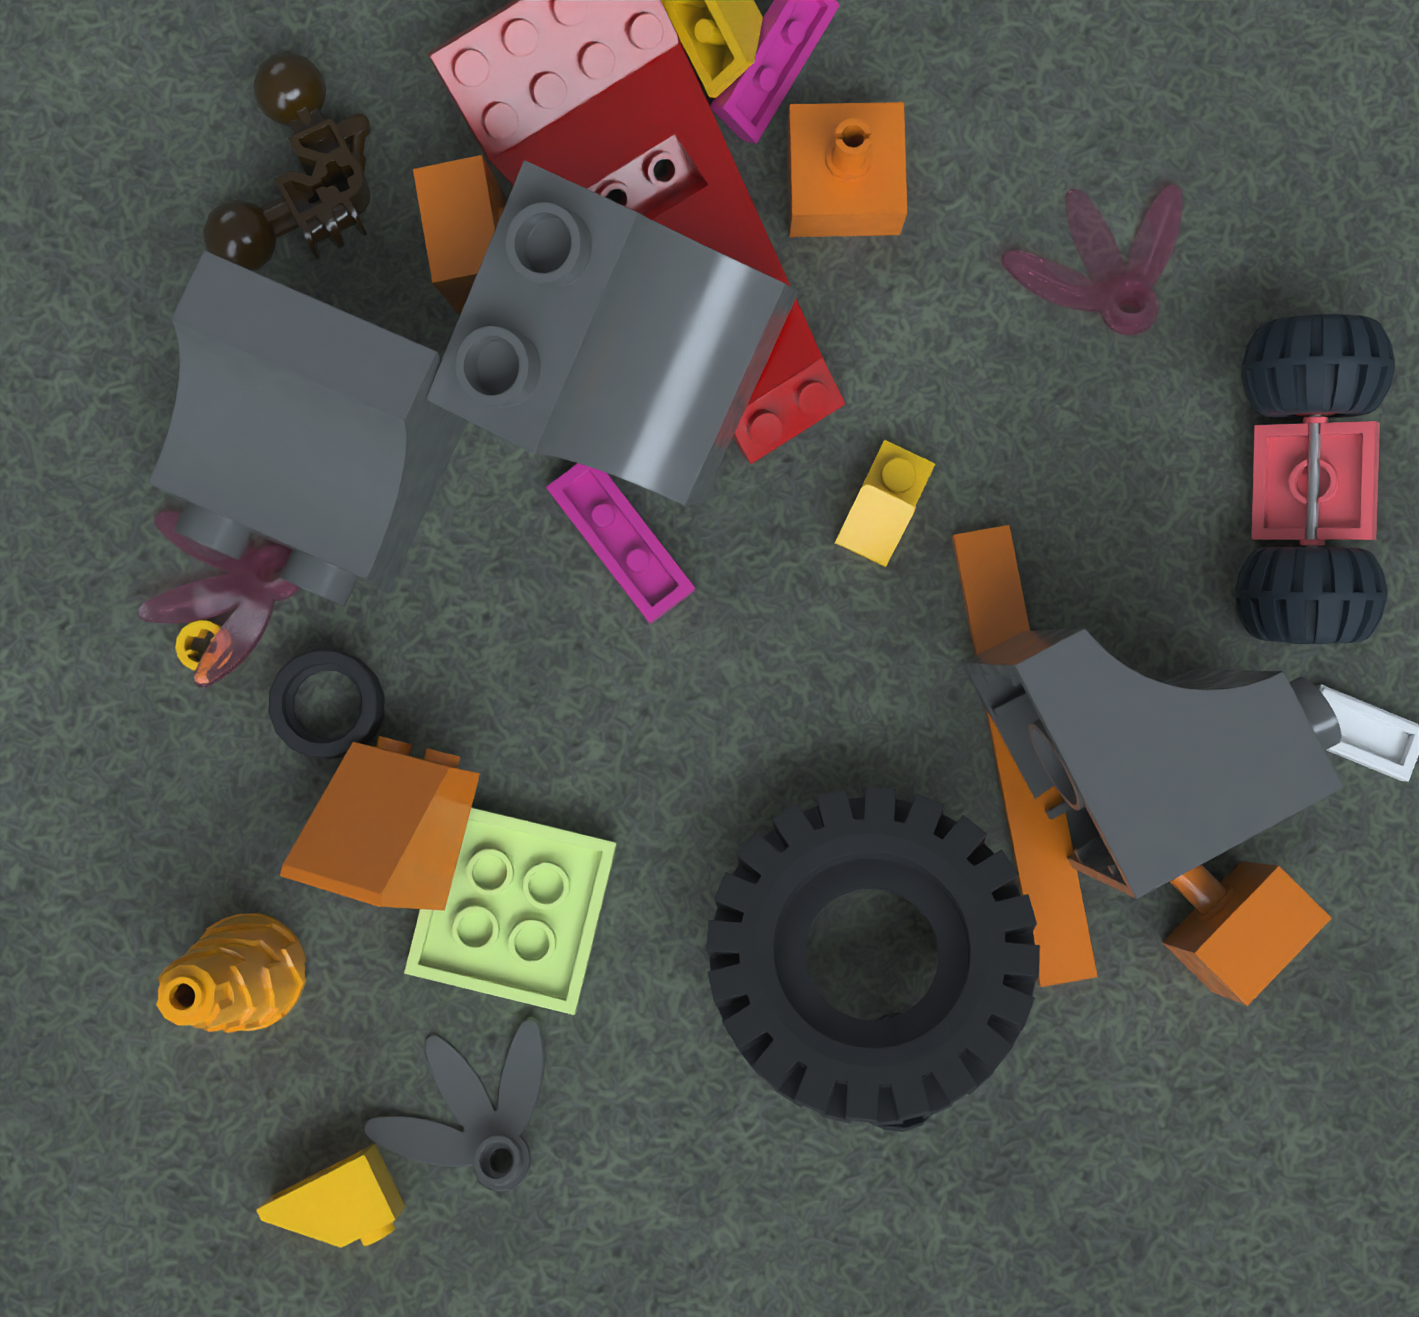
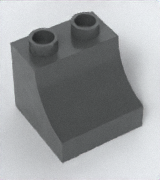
M524 160L426 400L534 454L554 456L595 468L647 488L683 505L702 504L799 291L669 229L636 211Z
M203 251L171 318L179 346V382L169 430L157 464L148 482L186 504L173 531L239 561L252 533L292 551L279 578L345 607L357 579L389 593L468 421L426 400L442 361L437 351L207 251Z
M1085 628L1022 631L962 663L1034 798L1036 799L1053 786L1056 787L1063 797V802L1045 812L1051 820L1066 812L1074 852L1067 859L1072 868L1135 899L1146 895L1343 788L1325 753V750L1337 745L1341 741L1342 734L1338 719L1321 691L1304 677H1298L1289 682L1284 671L1192 669L1179 676L1156 681L1130 669L1114 658Z

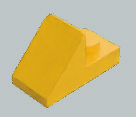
M884 440L835 544L886 567L916 510V504L935 463Z

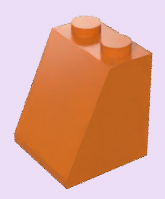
M382 736L378 737L376 747L352 742L285 859L280 876L378 907L445 911L480 773L458 768L460 756L426 748L424 759L411 756L413 744Z

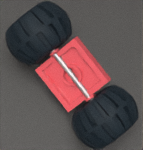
M1316 314L1274 319L1260 325L1246 347L1241 365V378L1244 392L1252 408L1265 417L1303 419V424L1255 425L1252 540H1300V545H1306V547L1259 548L1248 556L1241 568L1235 588L1238 615L1246 631L1258 640L1293 644L1362 642L1374 633L1383 618L1388 599V589L1384 572L1372 552L1363 548L1318 547V545H1325V540H1376L1380 422L1329 423V418L1361 416L1375 411L1381 405L1391 387L1395 372L1392 343L1383 326L1373 318L1347 314Z

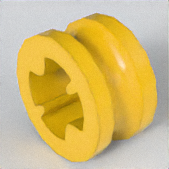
M198 620L182 628L177 636L175 649L179 660L184 666L194 671L211 673L227 665L232 657L234 645L231 635L224 627L211 621ZM208 631H211L215 636L210 641L218 644V650L215 656L205 655L200 663L195 659L199 652L191 649L194 638L204 639Z

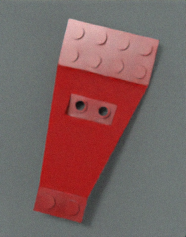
M513 0L426 53L485 157L512 186H514L525 160L605 198L611 190L619 189L621 191L620 205L790 286L694 70L660 0ZM661 159H666L669 165L666 175L662 178H655L653 172L655 164ZM797 299L794 301L733 435L739 450L750 464L845 405Z

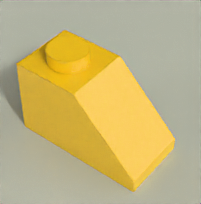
M661 0L709 97L717 98L755 62L763 16L755 1Z
M374 1143L270 1196L256 1211L261 1221L342 1248L358 1239L361 1240L365 1247L386 1237L396 1229L393 1221L398 1218L406 1206Z

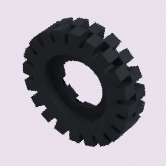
M866 787V797L848 799L846 789L817 795L818 806L802 811L799 805L796 804L772 819L774 829L764 837H761L756 832L737 854L739 865L733 875L725 872L714 898L717 906L715 918L708 922L706 951L710 957V971H707L713 1000L722 1017V1023L740 1054L759 1077L762 1076L783 1097L801 1108L805 1106L819 1112L821 1117L851 1124V1121L872 1122V1126L903 1124V1120L922 1116L924 1119L952 1107L953 1103L963 1096L972 1094L992 1076L995 1069L1013 1048L1028 1019L1035 999L1033 997L1035 982L1039 977L1040 945H1035L1033 934L1037 921L1029 895L1021 896L1016 885L1019 874L1001 849L994 854L985 844L987 833L964 815L957 822L944 815L945 804L916 794L913 803L895 799L896 789ZM861 889L885 890L910 901L928 920L937 942V970L926 994L906 1012L883 1020L858 1019L833 1008L821 997L814 987L806 966L805 949L807 937L818 914L836 898Z

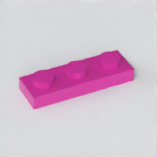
M836 0L773 1L762 21L755 62L717 98H714L710 105V108L740 139L747 143L757 144L838 10L840 4Z
M577 463L546 487L550 495L650 625L695 592L693 584L606 472Z

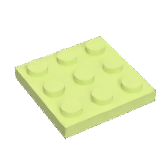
M471 807L445 911L420 909L404 974L575 1015L618 842Z

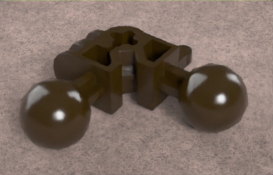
M291 52L270 56L259 66L254 80L256 102L268 118L276 123L292 128L295 135L288 139L306 174L292 170L275 178L274 180L283 196L261 207L239 199L222 202L209 213L203 230L207 252L250 271L259 270L271 260L277 238L299 227L316 259L320 258L318 242L329 238L340 249L345 246L342 231L353 225L363 236H366L367 232L359 215L366 210L370 203L371 194L364 175L366 157L363 156L365 139L371 132L368 118L363 114H355L338 124H335L332 117L325 120L321 109L325 101L326 85L323 75L318 68L306 57ZM344 180L350 188L344 192H339L334 184Z

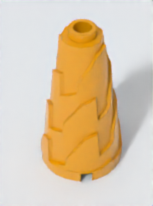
M240 913L225 917L206 928L202 937L190 947L185 955L174 960L158 977L160 985L158 987V1001L156 1005L165 1019L178 1026L192 1025L194 1028L204 1029L207 1032L222 1030L226 1033L266 1028L287 1015L301 997L307 977L305 978V962L307 960L304 950L293 931L278 919L261 913Z

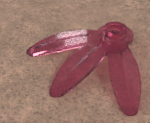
M1169 185L1156 198L1137 232L1128 266L1124 265L1117 243L1102 215L1086 194L1077 189H1071L1066 194L1068 224L1077 252L1093 280L1053 261L1017 250L1004 253L1001 258L1002 265L1021 285L1049 302L1080 311L1101 312L1104 323L1111 330L1119 334L1137 335L1152 327L1159 312L1158 300L1152 287L1162 275L1176 245L1182 218V190L1177 185ZM1124 305H1130L1138 313H1126L1119 308Z
M163 511L155 516L154 524L169 541L198 561L211 567L231 572V574L192 582L166 591L144 602L138 610V617L143 621L177 624L205 620L238 607L218 631L194 672L195 685L205 688L220 681L244 662L262 638L273 614L275 601L285 600L293 596L300 589V587L280 578L272 582L273 572L285 566L292 550L284 546L269 545L257 551L248 543L239 561L174 532L173 530L181 513Z

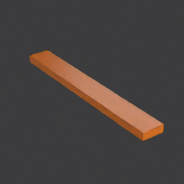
M1010 525L953 535L952 541L974 655L977 656L1022 631H1030ZM985 708L1015 867L1019 874L1021 896L1029 895L1037 921L1033 934L1035 945H1040L1038 986L1046 987L1096 978L1098 975L1078 873L1076 869L1072 868L1067 859L1074 852L1066 812L1052 820L1048 818L1045 812L1063 802V797L1056 787L1053 786L1036 799L1034 798Z

